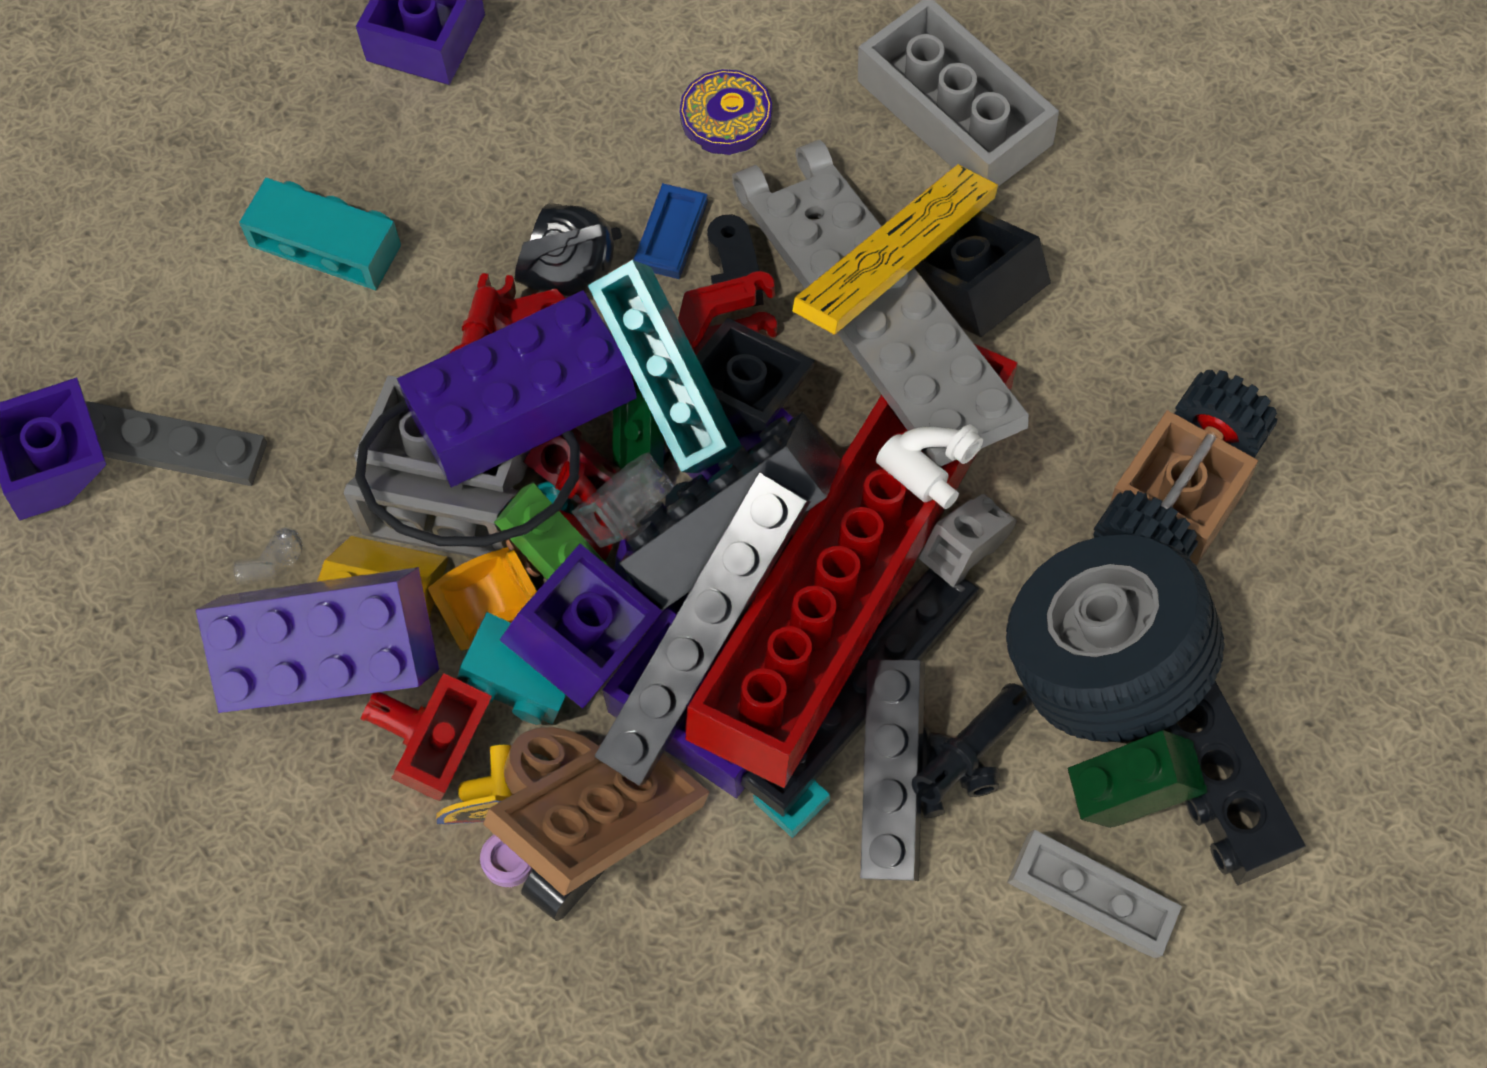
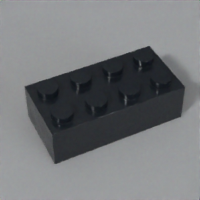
M803 412L789 422L784 416L776 419L759 434L762 441L748 451L743 445L737 447L718 463L721 470L708 479L703 474L696 476L679 490L678 495L681 497L668 507L663 502L658 503L639 519L638 522L641 527L627 539L630 547L620 564L649 600L659 609L664 610L691 591L759 473L768 475L811 501L806 511L827 498L841 460Z

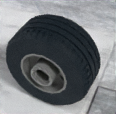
M1128 534L1100 536L1078 542L1056 553L1039 566L1024 583L1008 616L1006 642L1008 644L1009 657L1035 708L1055 728L1064 731L1070 736L1090 741H1131L1147 737L1174 725L1192 711L1208 693L1217 678L1216 675L1219 673L1223 661L1225 643L1222 625L1202 574L1192 560L1184 556L1180 550L1148 537Z

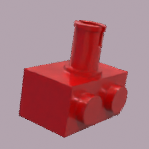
M443 673L426 707L421 706L417 710L382 692L372 693L370 701L367 703L360 719L404 738L402 744L407 747L391 779L440 801L492 696Z

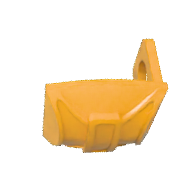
M508 547L486 553L459 565L427 588L461 651L470 648L486 612L512 623L519 611L537 592L514 549L510 551Z

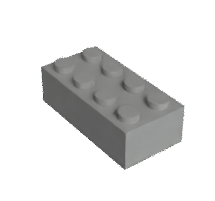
M921 0L858 47V82L952 168L959 164L998 184L999 187L1054 144L1059 110L934 0Z

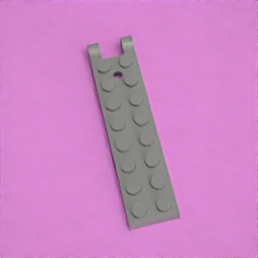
M820 139L796 149L798 166L806 178L804 181L771 193L767 181L757 165L732 175L734 190L740 203L749 211L805 289L881 227L876 218L833 165L831 155L826 145ZM813 217H821L820 219H817V220H811V219H810V218H813ZM915 268L910 270L837 333L908 431L918 427H941L961 430L964 426L972 424L978 429V435L983 438V444L980 448L982 449L1028 428L1027 411ZM928 447L922 449L924 454L940 467L952 462L945 455L947 447Z

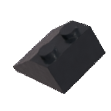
M979 211L914 267L958 325L979 337H983L990 330L994 329L1000 322L1051 283L1039 236L983 211Z

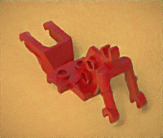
M756 271L744 277L689 290L684 293L678 321L695 355L698 354L722 325L718 324L708 327L715 316L754 306L756 304L757 290H763L768 298L775 296L774 279L770 274ZM482 273L479 276L478 289L474 294L468 318L462 324V331L464 332L461 343L455 346L450 353L566 298L557 289H552L514 299L516 287L512 275H506L505 285L501 289L496 290L491 286L489 273ZM757 312L749 317L734 320L758 333L759 330L764 329L771 338L777 336V321L770 313Z

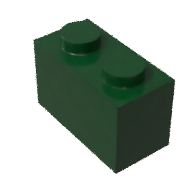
M1164 730L1067 768L1080 819L1108 828L1120 826L1208 793L1193 741Z

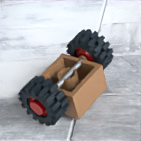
M1212 369L1206 370L1204 374L1200 372L1175 407L1176 412L1172 413L1167 410L1115 486L1110 505L1093 529L1095 530L1093 533L1094 538L1122 534L1152 538L1180 550L1184 556H1187L1195 565H1198L1248 488L1259 461L1255 459V456L1277 424L1278 419L1275 418L1277 412L1274 407L1268 406L1271 402L1266 395L1258 396L1256 393L1259 389L1253 384L1249 387L1243 385L1244 378L1237 375L1230 379L1228 372L1219 370L1217 374Z

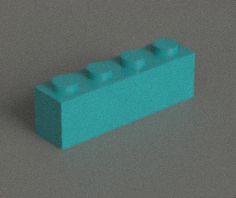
M631 260L589 284L588 287L680 471L700 473L717 464L731 451L741 446L652 268Z

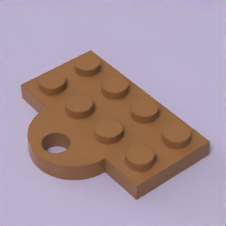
M541 727L524 732L513 742L504 765V778L513 795L490 807L483 825L565 896L701 809L710 792L664 753L646 784L639 786L594 757L600 745L598 746L588 738L566 729ZM531 753L541 754L547 757L550 761L538 759Z

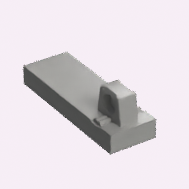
M1035 829L1027 834L1007 881L1008 884L1037 897L1058 910L1155 959L1163 956L1182 907Z

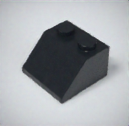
M728 317L696 355L736 436L764 430L814 367L815 360Z

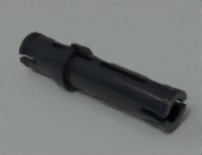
M1015 683L1006 684L1001 692L956 738H948L937 748V757L912 779L911 785L915 794L919 793L927 784H933L920 798L923 802L930 805L939 804L945 794L960 779H968L978 769V760L1023 714L1031 709L1032 700L1028 694L1017 704L1012 703L1024 690L1023 687Z

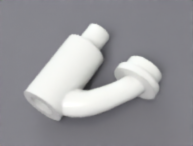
M972 424L964 426L961 430L941 427H918L902 435L897 434L890 438L879 451L876 463L923 502L933 499L944 509H947L956 501L959 492L946 483L949 476L948 473L921 452V450L928 447H947L945 455L950 460H958L965 464L980 450L983 438L978 435V429Z

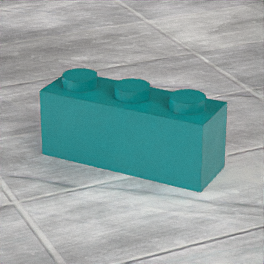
M265 177L239 221L250 247L375 291L378 289L401 247L395 223L385 214L375 210L366 212L349 206L338 197L326 196L325 198L306 191L302 186L294 182L285 181L282 183Z

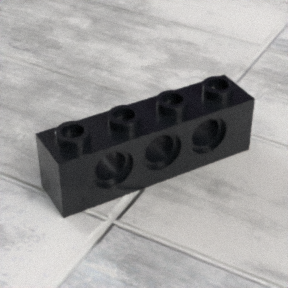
M1215 681L1200 703L1184 716L1195 720L1201 728L1200 732H1186L1177 723L1164 729V731L1193 741L1200 768L1203 764L1211 763L1222 768L1226 774L1227 779L1216 781L1207 777L1201 768L1208 793L1185 801V804L1193 821L1198 826L1205 824L1214 841L1210 845V850L1218 869L1224 875L1231 873L1237 886L1296 861L1306 845ZM1239 811L1244 813L1251 820L1252 828L1239 829L1229 821L1227 812Z

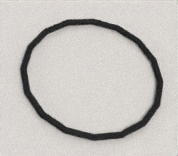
M405 399L381 414L360 442L355 479L369 510L399 534L437 546H488L528 534L561 510L579 480L580 445L571 430L563 433L570 447L569 477L553 504L523 525L486 536H439L404 525L376 502L365 478L368 448L388 421L408 409Z

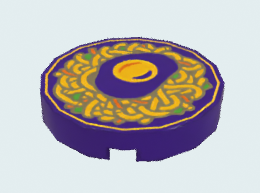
M725 69L706 73L690 83L681 97L679 111L684 133L691 141L693 139L695 143L701 145L703 150L710 153L727 155L747 151L755 146L757 140L764 133L766 135L770 129L773 112L768 90L756 77L739 70Z

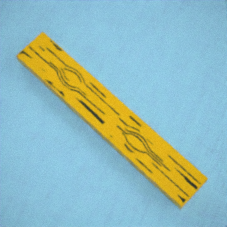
M957 164L799 293L794 299L792 311L834 335L837 334L995 199L998 184Z

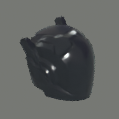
M548 203L539 213L530 241H526L522 245L514 280L516 283L540 292L557 289L564 297L572 296L583 290L587 293L590 291L589 284L608 274L613 259V241L622 238L621 229L617 227L611 228L602 216L587 207Z

